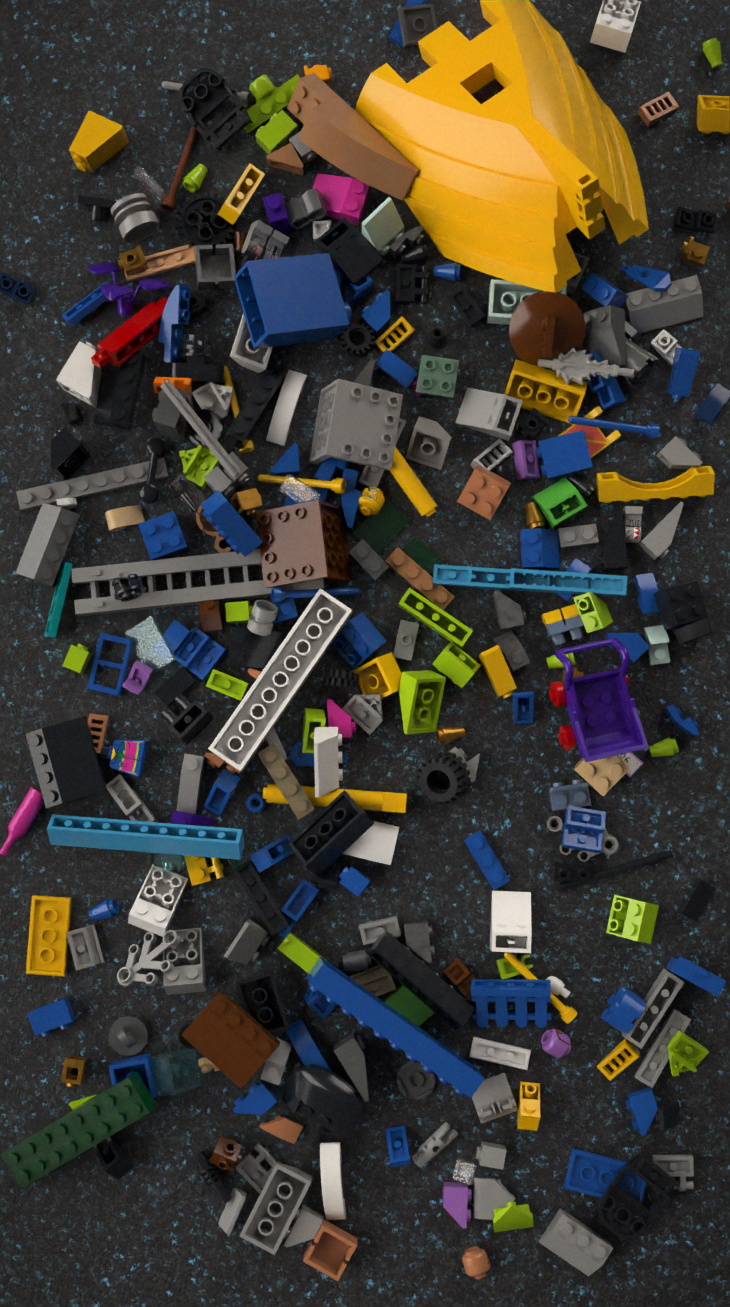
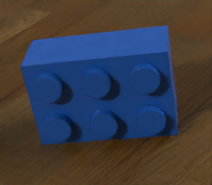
M219 490L201 504L204 509L203 515L237 554L241 552L246 557L263 543Z

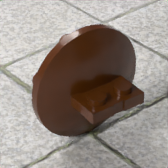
M542 291L528 296L516 307L509 323V337L514 351L523 361L534 366H538V359H558L560 353L566 355L572 348H575V351L578 352L583 344L586 333L585 319L580 307L570 297L559 292Z

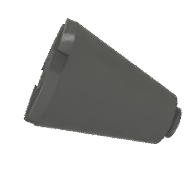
M625 337V366L619 368L634 369L633 377H624L631 387H636L638 381L643 383L656 371L657 366L655 364L660 363L656 356Z

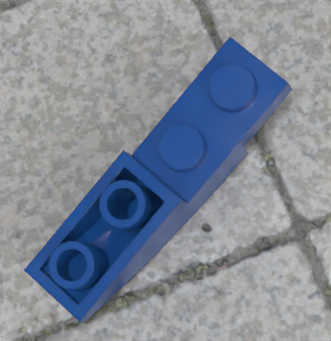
M176 285L166 302L158 342L164 343V362H181L182 324L188 325L190 317V286Z

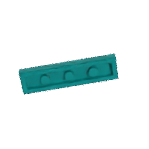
M63 562L60 565L44 633L45 637L56 638L73 563Z

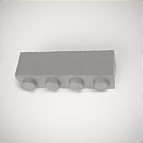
M663 969L643 999L646 1002V1006L639 1019L636 1018L633 1022L635 1026L629 1033L624 1034L622 1032L621 1035L642 1049L684 982Z

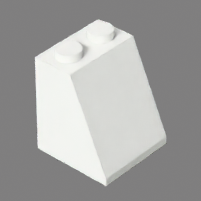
M79 341L56 381L64 391L96 408L102 368L92 364L91 357L97 352L95 350L96 347L89 342L84 344Z

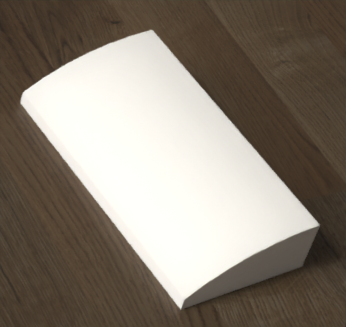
M373 821L374 824L343 853L391 865L399 827Z

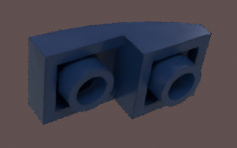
M2 272L0 275V293L28 305L36 288Z
M717 383L694 415L711 425L729 401L730 391Z

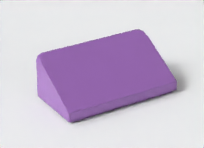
M519 440L514 442L512 447L517 480L540 478L536 441Z

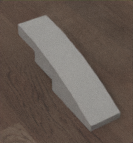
M121 774L105 785L131 821L159 823Z

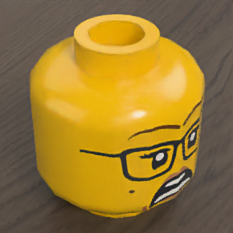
M377 487L365 488L359 498L358 508L360 512L366 516L378 514L385 502L383 492Z

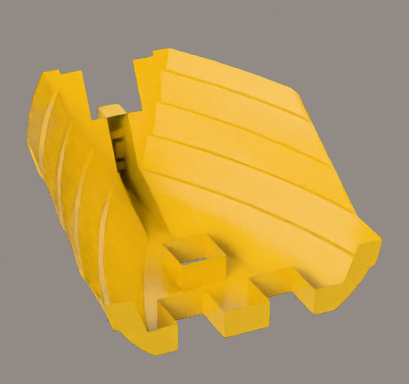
M480 0L483 18L492 25L490 28L469 41L449 21L418 41L422 59L431 68L406 83L385 63L370 74L361 91L355 111L419 170L404 201L444 257L512 283L557 293L567 286V280L581 271L567 239V233L577 227L590 240L606 229L604 216L600 213L603 209L607 214L619 245L634 234L637 238L649 229L644 192L637 163L624 128L612 110L602 101L584 70L577 64L561 34L549 24L531 1ZM496 79L505 89L483 104H480L472 94Z

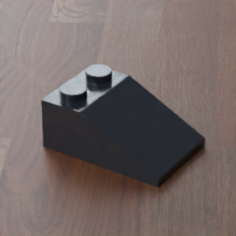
M231 627L228 666L231 668L263 670L288 633L271 631L270 635L261 636L251 632L248 628Z

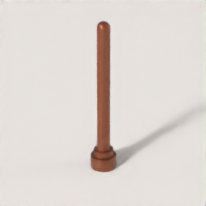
M192 127L169 193L162 199L160 206L165 210L175 211L177 205L175 196L198 133L195 127Z

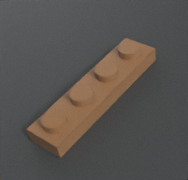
M397 547L386 559L385 563L440 609L444 610L455 598L442 585L433 584V577L400 548Z

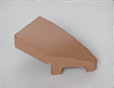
M279 1115L272 1121L261 1123L259 1127L276 1137L295 1144L303 1125L286 1117L281 1118Z

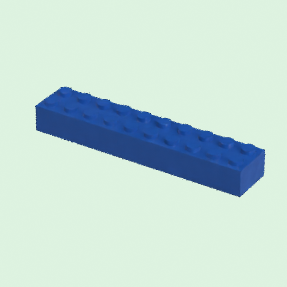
M322 957L317 960L307 974L311 990L317 994L322 992L329 1003L334 1006L336 1004L340 1005L346 1015L349 1017L354 1015L359 1020L358 1023L366 1029L371 1027L377 1037L382 1040L388 1039L394 1049L399 1052L402 1049L414 1063L419 1061L425 1071L430 1074L434 1072L439 1077L438 1079L447 1086L450 1083L455 1088L454 1091L462 1097L467 1095L472 1098L485 1079L478 1068Z

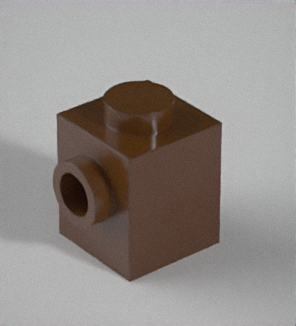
M219 600L200 602V618L203 632L222 630V614Z

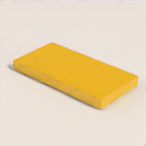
M32 895L26 974L66 976L68 953L66 932H69L72 897Z

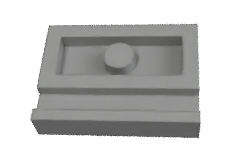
M94 924L66 932L76 971L104 962Z

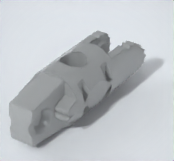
M447 1122L417 1149L418 1151L412 1157L416 1165L422 1167L425 1163L431 1161L458 1135L453 1129L449 1131L450 1125Z

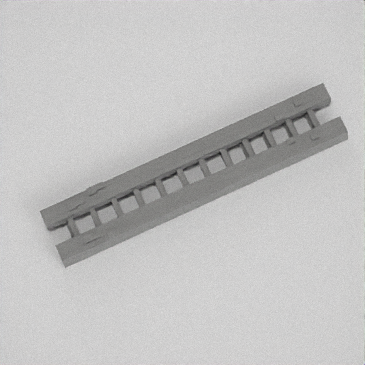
M260 549L253 550L246 557L241 552L239 554L236 552L71 569L73 584L90 583L92 598L74 600L75 614L79 617L193 605L207 600H219L221 602L271 596L272 588H265L264 577L263 580L250 581L248 566L262 565ZM243 567L244 582L231 583L229 568ZM224 569L225 584L212 585L211 570ZM205 571L206 586L193 587L192 572ZM186 573L187 588L174 589L173 574ZM130 574H137L138 577H147L149 592L142 593L141 597L127 602L115 599V591L112 586L114 580L128 579ZM166 575L167 590L157 591L155 576ZM319 579L279 587L285 589V591L324 589V581ZM109 581L111 596L100 597L99 582Z

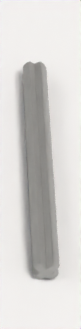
M170 380L165 381L161 385L163 391L232 477L237 476L241 470L172 382Z

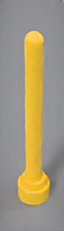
M224 366L225 386L233 387L230 404L235 419L240 409L229 368ZM249 440L245 448H240L239 452L247 453L253 451V442Z
M260 474L257 477L260 482L288 485L292 482L298 486L328 488L340 494H343L346 488V480L344 478L326 481Z
M511 952L504 953V957L527 980H538ZM551 992V1003L560 1011L561 1019L566 1024L570 1023L576 1017L577 1012L572 1007L565 1006Z

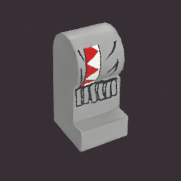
M625 506L623 508L626 543L640 542L643 506Z

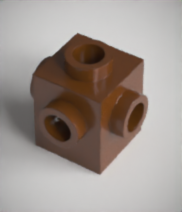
M220 1136L210 1163L217 1165L221 1169L232 1171L234 1164L238 1165L243 1155L239 1153L242 1145L233 1139Z

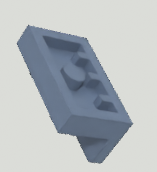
M584 779L572 780L571 785H565L564 782L553 783V787L549 788L552 811L567 809V806H590L589 783H584Z

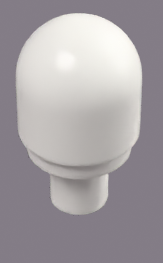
M555 976L546 978V980H550L551 992L554 995L558 996L560 994L565 998L569 996L571 992L564 988L565 984Z

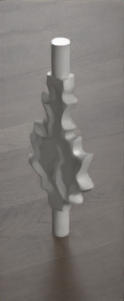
M572 348L566 355L560 353L558 359H538V367L552 368V370L556 371L558 378L560 376L563 377L567 385L572 380L584 385L583 379L591 380V375L594 377L602 375L606 379L610 376L618 377V375L634 376V369L619 368L615 364L608 365V360L597 362V360L591 361L593 353L586 355V350L576 352L575 348Z

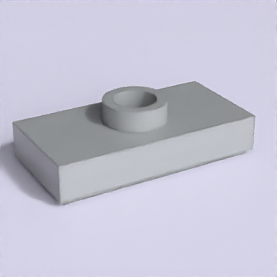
M400 620L393 653L394 658L407 661L412 660L419 623Z

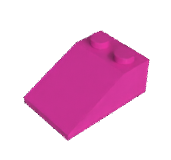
M317 174L312 189H316L322 194L327 209V215L325 216L338 220L345 218L351 224L359 226L370 194V186L351 177Z

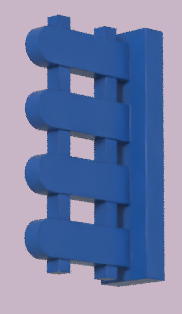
M472 979V1002H476V1012L472 1013V1019H476L479 1027H486L488 1019H496L497 1026L502 1028L507 1026L508 1020H516V1025L520 1028L527 1025V1020H535L537 1027L544 1028L547 1025V1020H551V1013H547V1002H551L550 980ZM488 1002H495L496 1013H488ZM507 1002H515V1013H508ZM527 1002H535V1013H527Z

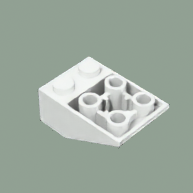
M603 0L590 43L625 53L641 1Z
M152 864L129 913L128 923L163 937L172 921L188 878Z
M492 890L490 950L492 952L531 953V892Z

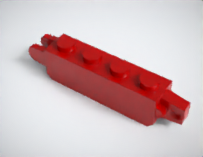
M162 298L156 303L150 302L97 344L99 350L91 357L92 364L98 368H102L108 363L119 366L159 335L160 322L168 298Z

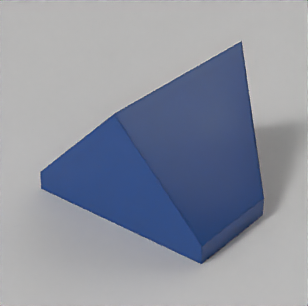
M345 276L342 277L344 280L343 302H347L350 307L374 292V282L368 276H365L356 285Z

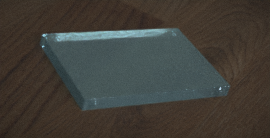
M153 616L148 617L125 632L128 639L134 640L132 647L140 662L154 669L152 674L176 659Z

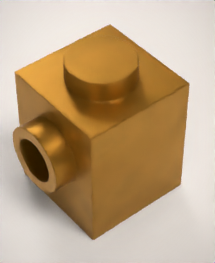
M257 488L237 492L229 499L239 515H254L263 506L262 498Z

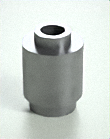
M365 950L348 952L347 955H342L345 971L366 970L368 965H372L371 958Z

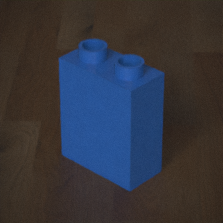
M329 253L247 261L234 276L254 349L335 339L350 325L349 322L352 317L351 308L347 302H343L339 288L341 285V273L338 267L333 266Z

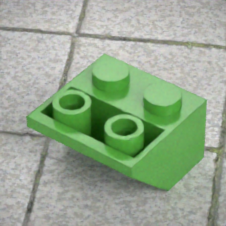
M566 478L559 480L533 496L534 501L552 529L584 511L587 507L579 491Z

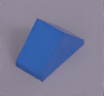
M294 443L271 468V475H300L298 444Z
M513 693L511 696L514 724L533 723L534 693Z

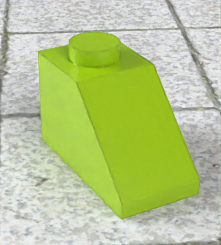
M305 708L302 753L314 754L315 727H325L326 717L324 709Z

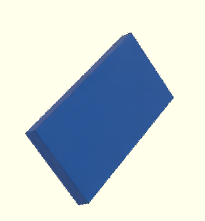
M572 1148L563 1187L564 1189L601 1198L617 1171L627 1161ZM630 1170L619 1182V1185L639 1202H643L647 1183Z

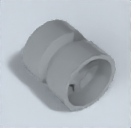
M266 600L255 601L247 628L257 635H270L274 625L272 621L276 619L278 607Z

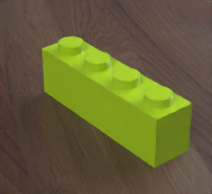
M410 587L398 603L400 608L450 642L452 641L459 648L463 647L473 630Z

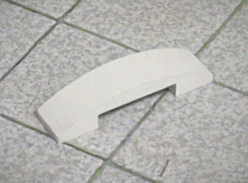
M288 370L274 409L266 441L285 446L290 424L307 375Z
M340 1142L320 1143L321 1186L326 1220L346 1219L342 1187Z

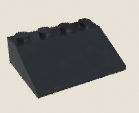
M86 716L26 733L46 808L60 806L107 791Z

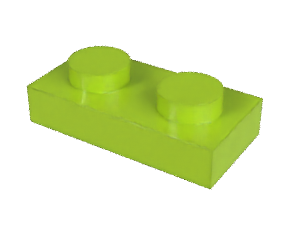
M213 669L206 687L242 701L249 683Z

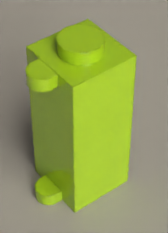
M291 931L277 948L307 973L310 972L317 960L322 957Z

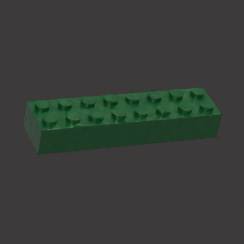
M135 1071L12 1145L1 1156L22 1189L147 1115L157 1105L138 1072Z

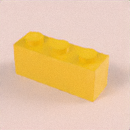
M249 163L218 212V215L234 225L265 176V173Z

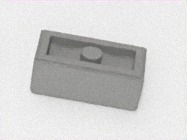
M233 1188L230 1194L232 1199L226 1203L218 1222L219 1226L228 1235L231 1234L247 1197V1192L238 1188Z

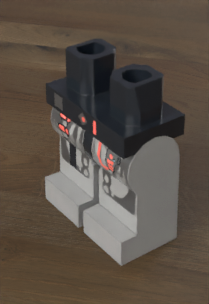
M260 220L253 222L238 257L241 259L239 269L247 261L279 258L289 237L277 230H273L272 227Z

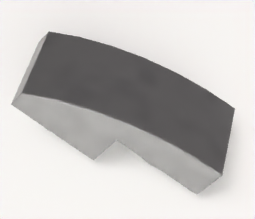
M422 225L415 227L401 235L389 247V254L395 258L398 254L401 255L405 251L407 245L412 248L415 244L421 243L425 237L424 227Z

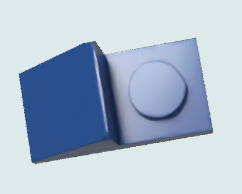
M405 1126L387 1128L386 1136L391 1167L411 1164Z

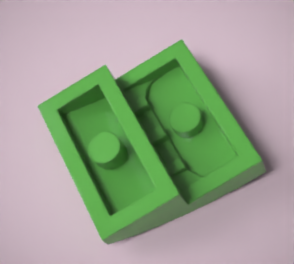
M403 985L384 1000L386 1004L417 1026H420L434 1014L430 1008Z

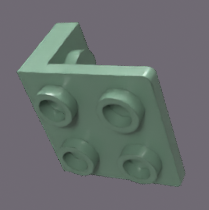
M422 355L416 392L453 398L459 360Z

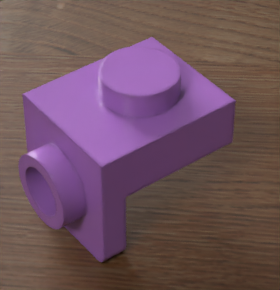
M137 660L133 664L128 678L123 683V687L139 695L146 688L154 669Z

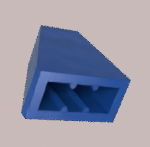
M676 347L667 392L672 394V398L683 400L684 396L689 397L700 357L699 351Z

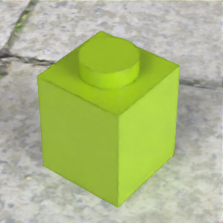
M248 601L225 603L227 623H247L252 615L253 606H250Z
M79 643L77 647L71 645L62 666L84 674L92 653L88 652V647Z

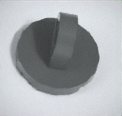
M123 1016L116 1020L110 1028V1044L121 1055H135L147 1044L148 1028L144 1021L138 1017Z

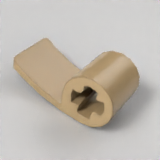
M140 505L121 507L105 512L110 532L125 529L126 526L145 522Z

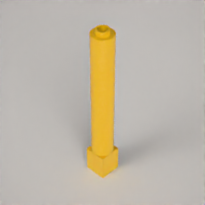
M395 446L392 467L389 471L420 515L429 517L436 512L435 507L437 504Z
M268 783L267 787L263 788V799H266V803L288 804L277 784ZM301 786L312 805L317 807H327L345 790L363 810L406 812V793L335 789L325 795L315 797V787Z

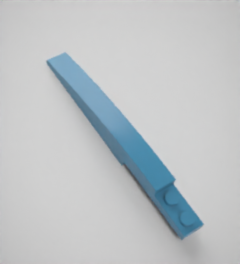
M434 564L433 584L546 593L584 594L591 591L595 595L626 596L627 576Z

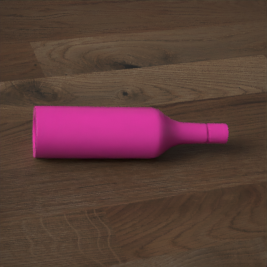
M35 787L30 788L9 823V834L0 850L1 855L6 856L14 842L27 833L42 808L44 799L39 789Z

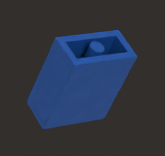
M584 430L539 441V447H536L537 456L542 458L543 465L540 466L542 476H546L547 481L592 470L593 466Z

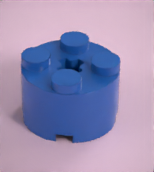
M621 986L616 995L612 994L607 1002L609 1007L605 1009L601 1019L620 1032L627 1034L635 1026L633 1022L636 1018L639 1019L641 1017L646 1002L626 987Z

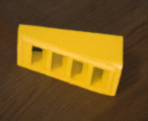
M402 316L375 343L383 353L386 349L393 352L416 331ZM403 325L407 329V332L404 333V331L399 326ZM395 330H397L402 335L400 339L394 333ZM391 334L397 342L393 343L388 336ZM384 339L391 346L389 349L383 344L382 341Z
M625 1038L597 1065V1068L611 1081L640 1057L639 1051ZM625 1048L631 1053L630 1055L626 1053ZM619 1053L625 1058L624 1061L618 1056ZM613 1058L619 1063L618 1067L612 1061ZM607 1063L614 1069L613 1072L605 1066Z

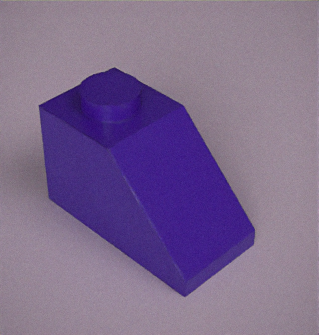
M173 811L170 824L212 827L213 818Z

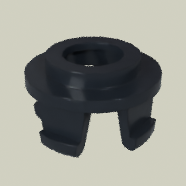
M137 574L128 575L129 587L121 584L119 579L112 582L116 600L127 602L142 596L146 588L142 585L141 578Z

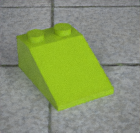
M432 670L402 672L399 696L403 729L406 735L436 732L446 677Z

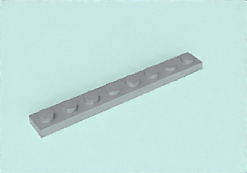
M165 458L158 459L155 480L169 477ZM150 461L16 491L20 510L24 511L41 507L42 503L55 504L57 503L56 499H77L146 483Z

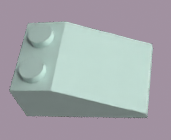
M390 197L362 222V236L379 256L386 255L393 242L404 234V224Z

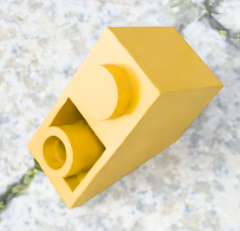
M520 1081L517 1129L537 1131L540 1121V1083Z

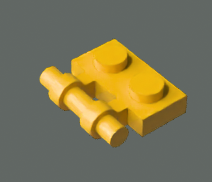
M184 855L192 886L211 881V872H215L216 879L224 877L222 871L224 869L223 864H220L219 858L211 857L213 866L208 867L205 857Z

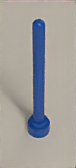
M570 416L568 418V422L571 424L643 433L651 439L658 438L660 429L659 424L655 423L641 426Z
M272 587L271 600L273 603H281L285 598L314 597L319 589L285 591L281 587ZM359 587L322 589L331 596L359 595L361 593Z

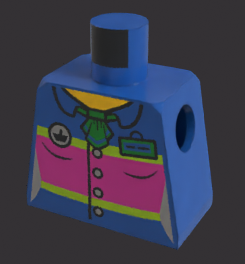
M114 740L113 748L102 746L100 757L111 759L110 767L136 777H142L148 741Z

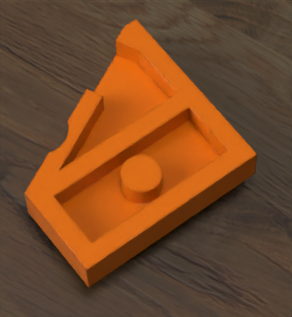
M176 377L155 378L153 382L154 393L159 394L162 389L161 385L165 381L170 380L176 388L187 391L192 399V379Z

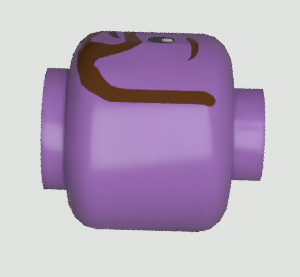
M555 1028L547 1030L543 1034L541 1043L545 1052L556 1058H561L570 1052V1037Z

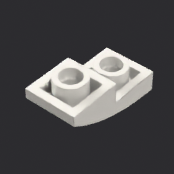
M664 329L651 342L654 349L671 366L673 365L676 347L682 348L677 344L678 340Z

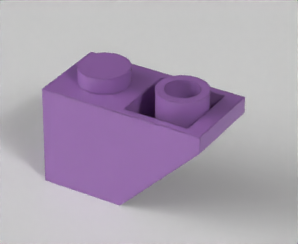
M443 1182V1207L462 1228L467 1229V1222L471 1221V1210L467 1209V1203L471 1202V1189H468L467 1183Z

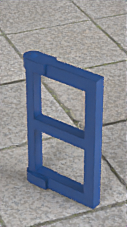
M100 632L88 689L121 696L134 640ZM105 639L127 644L122 664L100 659ZM99 664L121 669L116 689L94 684Z

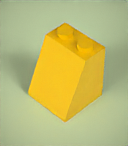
M89 110L69 151L78 169L82 171L88 170L93 173L125 147L129 141L122 125Z

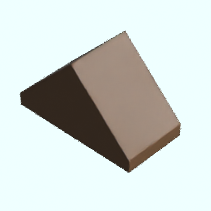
M291 143L267 155L268 166L304 175V165Z

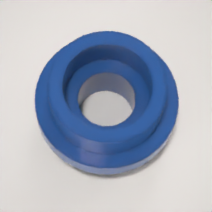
M252 794L246 801L247 808L253 813L261 812L266 805L265 799L260 794ZM255 799L259 800L260 805L258 807L253 806V801Z

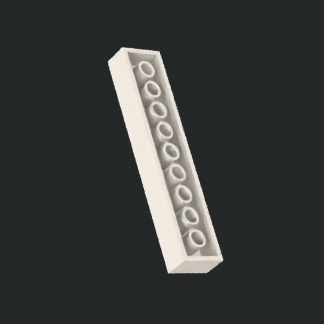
M320 588L208 749L242 772L349 619L352 610Z

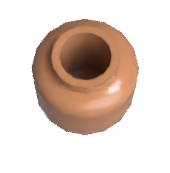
M479 1246L466 1249L462 1257L466 1274L475 1277V1279L485 1277L486 1272L491 1266L486 1251L479 1248Z

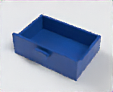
M672 956L666 966V969L717 997L726 983V980L681 956L678 959Z

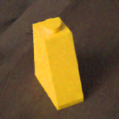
M499 645L480 653L478 657L497 696H503L505 699L513 695V690L517 689Z

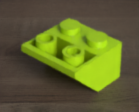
M614 895L606 933L651 944L659 905Z

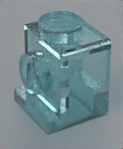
M157 853L154 856V866L163 867V871L174 870V867H177V870H183V855Z

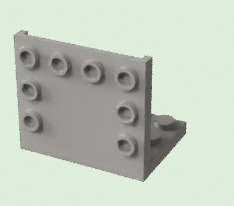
M337 379L321 389L309 463L318 464L333 457L391 470L403 394L342 379Z

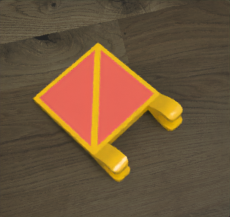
M597 406L584 418L595 419L602 414L603 410L600 406ZM573 424L558 435L561 436L584 430L590 458H593L621 436L620 432L615 430L608 437H605L598 427Z

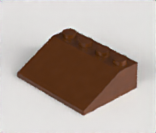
M222 989L182 1034L188 1042L240 1088L280 1045L278 1039Z

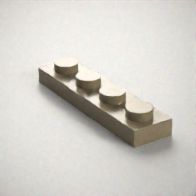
M273 743L258 752V756L298 820L315 810L275 744Z

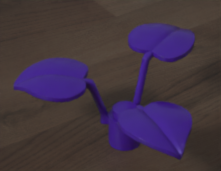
M102 262L88 266V270L92 273L112 275L114 284L102 285L101 292L110 302L117 299V314L122 316L133 314V304H136V298L140 289L159 290L170 288L173 290L170 284L160 279H143L139 281L134 296L131 298L130 294L133 293L131 287L118 286L115 272L120 271L118 265Z

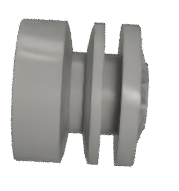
M143 193L131 194L120 199L110 210L115 223L119 225V231L124 241L127 243H134L148 238L160 226L155 213L151 211V205L148 203L146 195Z

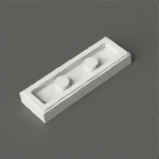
M473 1037L469 1057L527 1070L531 1049Z

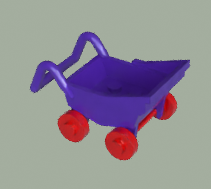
M610 638L556 650L555 656L565 668V686L563 687L560 681L552 682L550 684L549 697L556 707L565 706L567 700L568 714L572 728L570 725L560 726L558 739L566 751L575 749V742H577L579 753L585 762L649 748L637 712L635 699L629 698L628 694L629 678L627 673L630 665V656L627 648L617 638ZM611 644L620 652L622 657L620 668L573 678L572 663L565 655Z

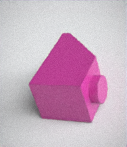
M327 699L328 727H338V734H342V738H353L352 733H356V723L352 722V718L331 699Z

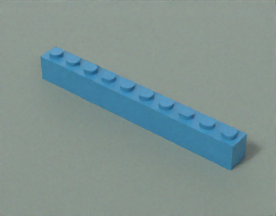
M53 814L47 827L51 845L241 860L245 846L243 829Z

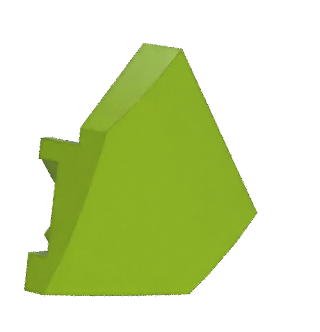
M202 445L188 451H179L184 475L189 481L204 489L207 485L204 477L216 466H219L220 461L208 447H203Z
M678 1030L667 1045L672 1076H679V1073L691 1070L697 1072L696 1067L709 1053L704 1046Z
M510 1201L507 1203V1207L494 1209V1233L533 1227V1215L530 1212L529 1204L516 1206V1202Z

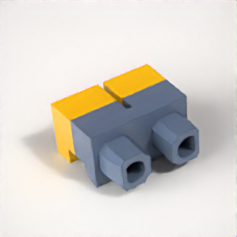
M576 604L541 615L548 637L552 638L555 646L566 643L563 633L570 631L572 641L583 637L581 627L584 624Z

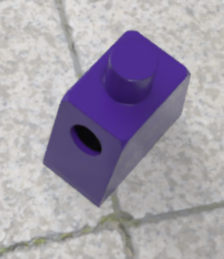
M281 193L263 197V206L269 226L282 234L290 233L289 220ZM279 221L283 222L280 225H275Z

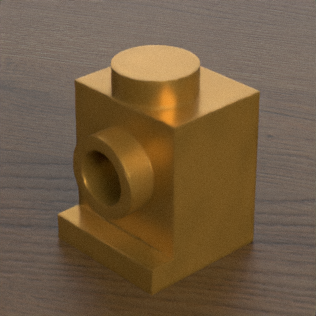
M140 245L136 246L137 248L119 254L121 259L117 260L121 271L125 270L127 276L149 269Z
M68 1055L64 1060L61 1082L66 1083V1086L69 1087L81 1085L84 1082L88 1058ZM77 1068L78 1074H74L72 1069Z

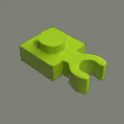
M522 954L518 960L527 969L532 968L533 964L525 965L524 963L525 958L530 957V954ZM505 957L496 960L501 979L521 974Z

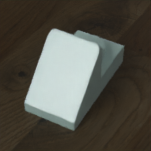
M663 625L644 628L646 643L650 646L647 649L650 666L670 663L667 645L670 640Z

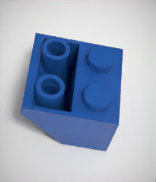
M362 612L340 630L332 645L355 670L378 651L387 640Z

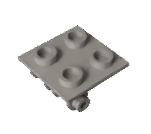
M505 1072L483 1080L472 1096L481 1124L518 1111Z

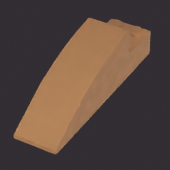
M315 73L299 78L287 107L304 124L298 138L314 152L345 173L395 198L404 200L419 170Z

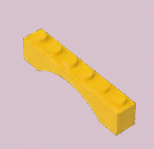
M711 466L691 467L676 478L659 483L631 481L617 472L597 473L596 494L599 502L611 503L613 501L630 502L637 499L648 501L653 498L665 500L670 497H706L707 495H714L715 473Z

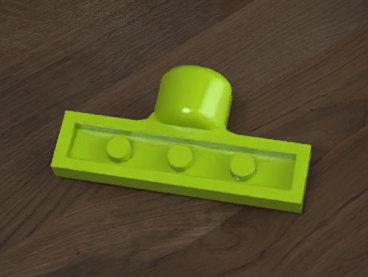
M298 74L280 87H275L267 75L258 77L250 84L249 90L255 97L256 104L247 110L253 122L244 128L247 134L271 118L273 114L288 106L300 78Z

